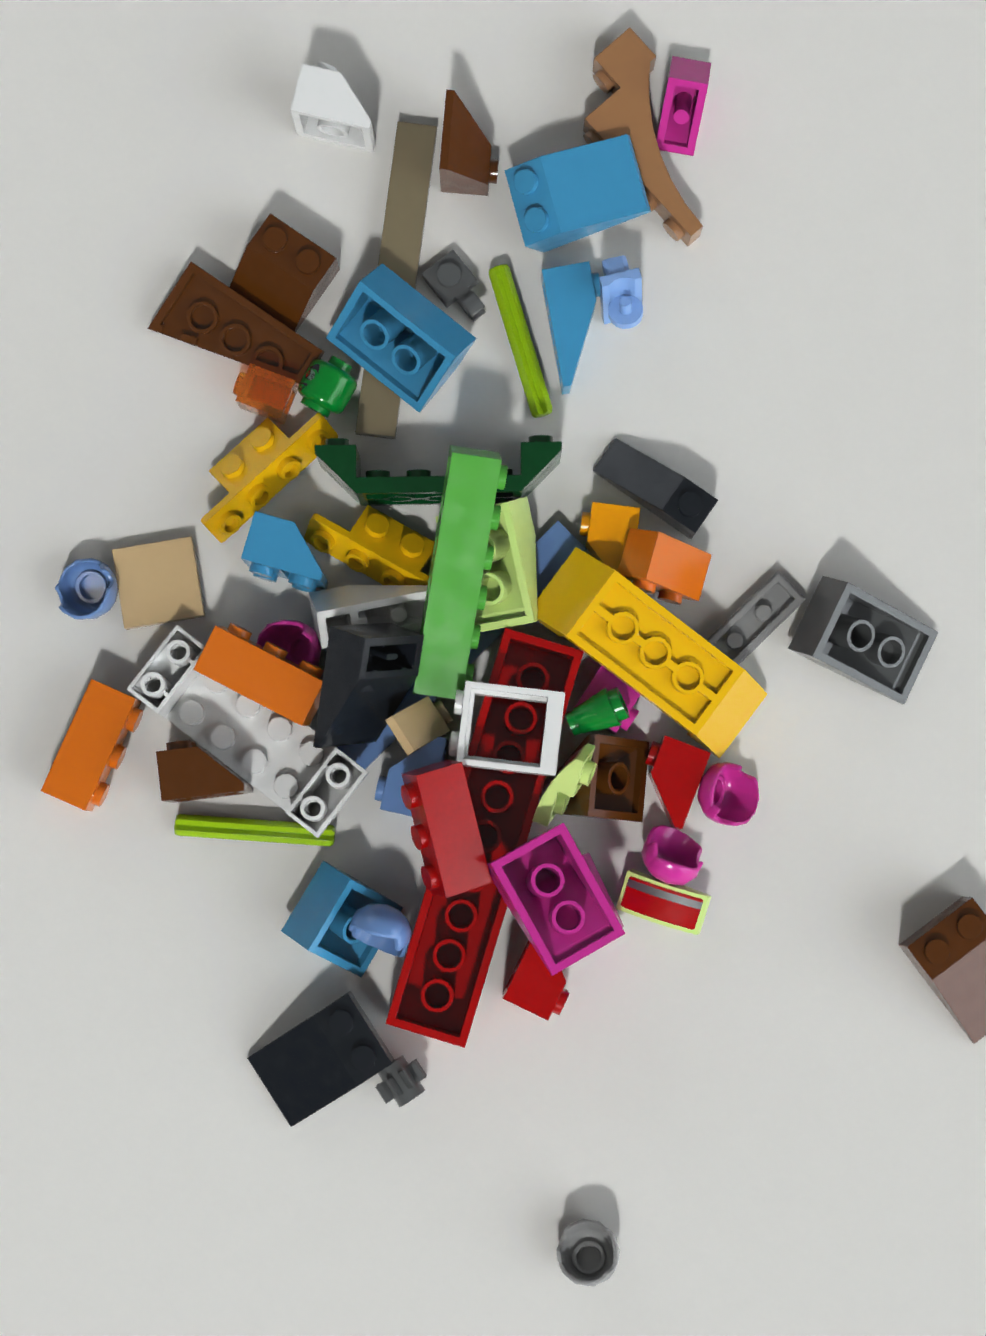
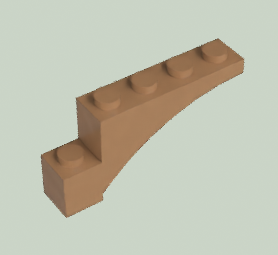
M628 28L594 58L593 79L604 93L612 92V95L585 118L583 128L585 134L583 137L586 143L590 144L626 134L630 135L651 212L655 210L664 220L662 223L664 229L675 241L681 239L689 246L700 237L703 225L686 205L672 182L661 157L654 133L649 102V73L654 70L656 55L631 28Z

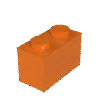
M630 528L618 572L626 579L632 581L643 592L655 594V591L659 592V600L681 605L682 599L700 600L711 554L659 531Z

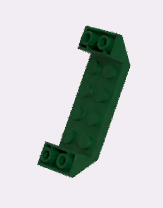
M534 435L528 437V442H521L520 475H513L512 469L507 470L504 490L497 489L495 503L528 496L559 465L562 441L553 442V436ZM330 438L324 440V445H315V455L321 468L361 506L441 504L445 476H431L430 470L416 469L406 471V476L390 477V471L370 470L366 471V477H361V458L357 446L349 445L348 439Z

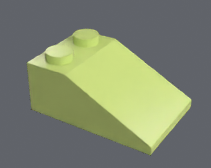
M527 496L495 503V505L501 506L498 529L490 530L488 545L494 546V555L491 570H483L481 585L487 586V597L484 610L477 609L475 624L481 626L480 632L538 621L536 535Z

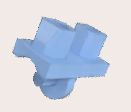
M624 255L605 259L602 261L604 276L599 277L604 324L612 323L618 328L630 329L637 326L643 317L642 277L639 268L629 269L626 256Z

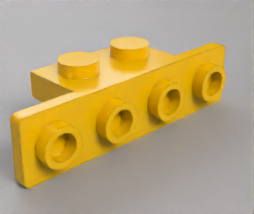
M316 413L290 438L267 417L209 470L212 476L227 490L228 494L201 518V522L220 543L225 542L232 534L237 532L254 515L255 511L258 512L279 491L317 458L315 455V445H324L325 439L338 438V434L321 413Z
M367 505L350 532L317 513H314L311 517L304 539L316 550L333 556L347 564L352 570L361 572L382 585L428 584L429 576L423 573L422 570L432 556L434 541Z

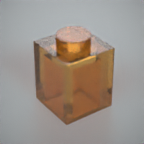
M250 363L247 373L240 372L233 394L237 396L235 401L239 408L264 418L268 417L270 420L284 425L297 394L298 386L293 379Z

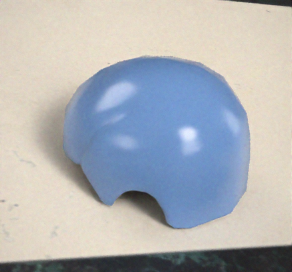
M93 558L77 559L64 568L58 581L59 583L55 587L61 602L59 609L77 620L97 619L111 610L118 594V584L110 567L104 562Z
M368 904L359 908L354 913L348 928L355 939L400 958L405 956L412 935L411 926L407 918L400 910L388 904Z

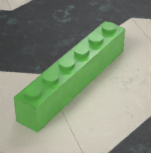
M450 445L420 633L424 635L418 676L412 684L413 694L455 699L456 690H464L465 682L473 681L474 664H469L468 660L470 649H477L479 644L481 626L475 624L477 609L484 610L487 586L481 585L483 570H491L494 546L488 545L490 530L498 529L501 506L495 505L497 489L504 490L508 470L507 465L501 464L502 459L499 452Z

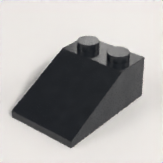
M351 991L247 1058L291 1127L356 1088L391 1065L394 1061L393 1056Z

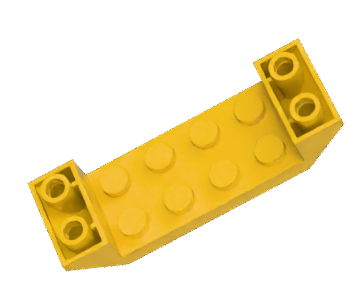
M577 547L573 549L537 597V618L540 623L557 636H564L686 729L688 736L719 759L767 695L745 669L619 572Z

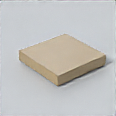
M191 536L112 550L124 629L129 630L206 617L194 542Z

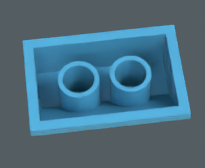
M383 263L359 281L326 339L419 413L457 369L477 339Z

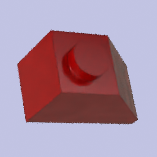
M665 735L660 743L652 742L645 764L651 766L648 776L671 827L680 830L683 829L711 753Z

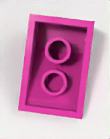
M564 823L550 828L487 864L490 876L504 902L551 976L625 934Z

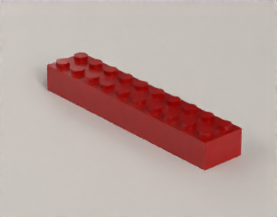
M505 628L489 684L565 692L563 723L584 652ZM484 696L468 755L540 764L547 704ZM463 766L487 864L527 842L546 776ZM492 878L491 884L448 898L431 894V890L426 888L385 1024L465 1048L507 909V905Z

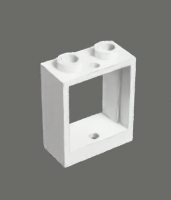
M466 681L465 690H456L454 714L462 716L460 732H451L449 755L457 756L456 761L462 762L465 767L555 777L565 692ZM475 695L547 704L540 764L468 755Z

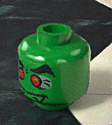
M331 355L329 361L323 359L313 360L298 385V392L303 397L300 403L317 413H321L326 418L329 417L330 413L335 415L341 414L357 387V381L349 374L352 367Z

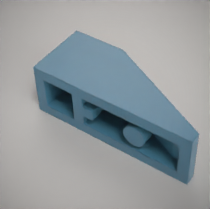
M589 261L542 269L541 283L562 395L569 394L595 310L596 297H600L599 273H591Z

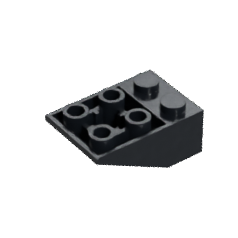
M392 623L330 626L313 747L343 746L376 742L387 725L385 720L394 714L418 676L424 640L423 634Z

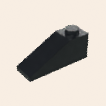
M617 438L593 470L595 474L689 539L693 538L718 501V499L686 477Z

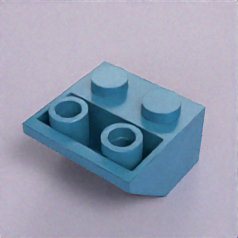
M255 511L241 559L249 567V571L253 573V576L276 583L278 577L289 579L288 583H291L293 588L308 593L315 592L316 588L327 589L328 581L295 522Z

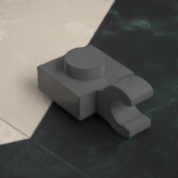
M451 250L421 273L424 281L446 308L457 301L472 322L486 313L483 309L485 305L471 291L478 284L476 277L454 250Z

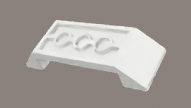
M176 625L131 682L127 690L157 714L169 720L286 811L285 813L319 838L369 772L335 746L313 747L315 730L311 727L301 726L193 670L205 646Z

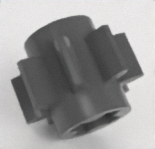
M402 1055L378 1073L382 1082L377 1084L375 1088L386 1104L395 1099L398 1106L402 1107L425 1091L420 1081L426 1078L427 1074L417 1059L408 1064Z

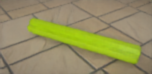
M507 264L498 265L489 269V278L531 415L534 418L543 417L552 413L553 407L510 268Z
M178 814L176 815L174 831L177 836L332 846L335 842V826L330 824L319 838L315 837L299 823L288 821Z

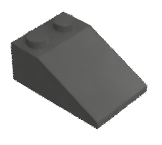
M822 576L788 649L900 704H905L938 632L849 582Z

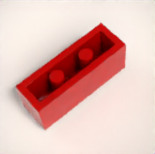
M444 760L401 773L404 785L401 786V796L406 808L411 810L414 825L411 826V836L416 848L421 850L424 866L421 867V876L426 888L431 890V894L448 898L491 884L492 881L462 762Z

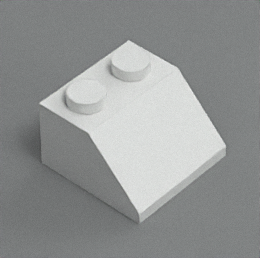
M315 62L313 66L302 63L290 108L297 135L374 152L375 140L371 119L343 74L337 72L334 66L326 63Z

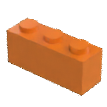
M230 622L228 628L215 625L193 670L301 726L310 725L319 707L323 681L321 676L324 670L303 659L300 665L286 659L288 651L269 641H266L263 647L249 640L252 632Z
M91 679L41 791L85 811H93L95 805L100 807L110 788V785L105 783L112 768L116 770L119 768L125 756L127 748L122 746L127 733L128 731L135 732L143 716V710L139 709L142 701Z

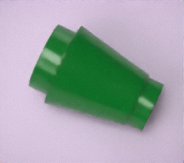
M605 687L572 711L565 713L570 729L575 736L581 733L584 734L622 725V720L630 717L623 696L617 687L609 691Z

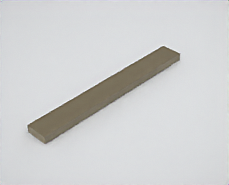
M398 121L378 266L383 263L416 290L437 126ZM365 369L363 371L355 433L356 435L396 439L401 398Z

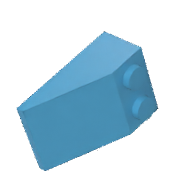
M628 134L539 156L504 170L525 247L543 253L651 212L631 138Z

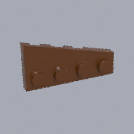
M190 262L147 328L298 384L301 382L311 362L315 359H321L325 353L319 347L193 262Z

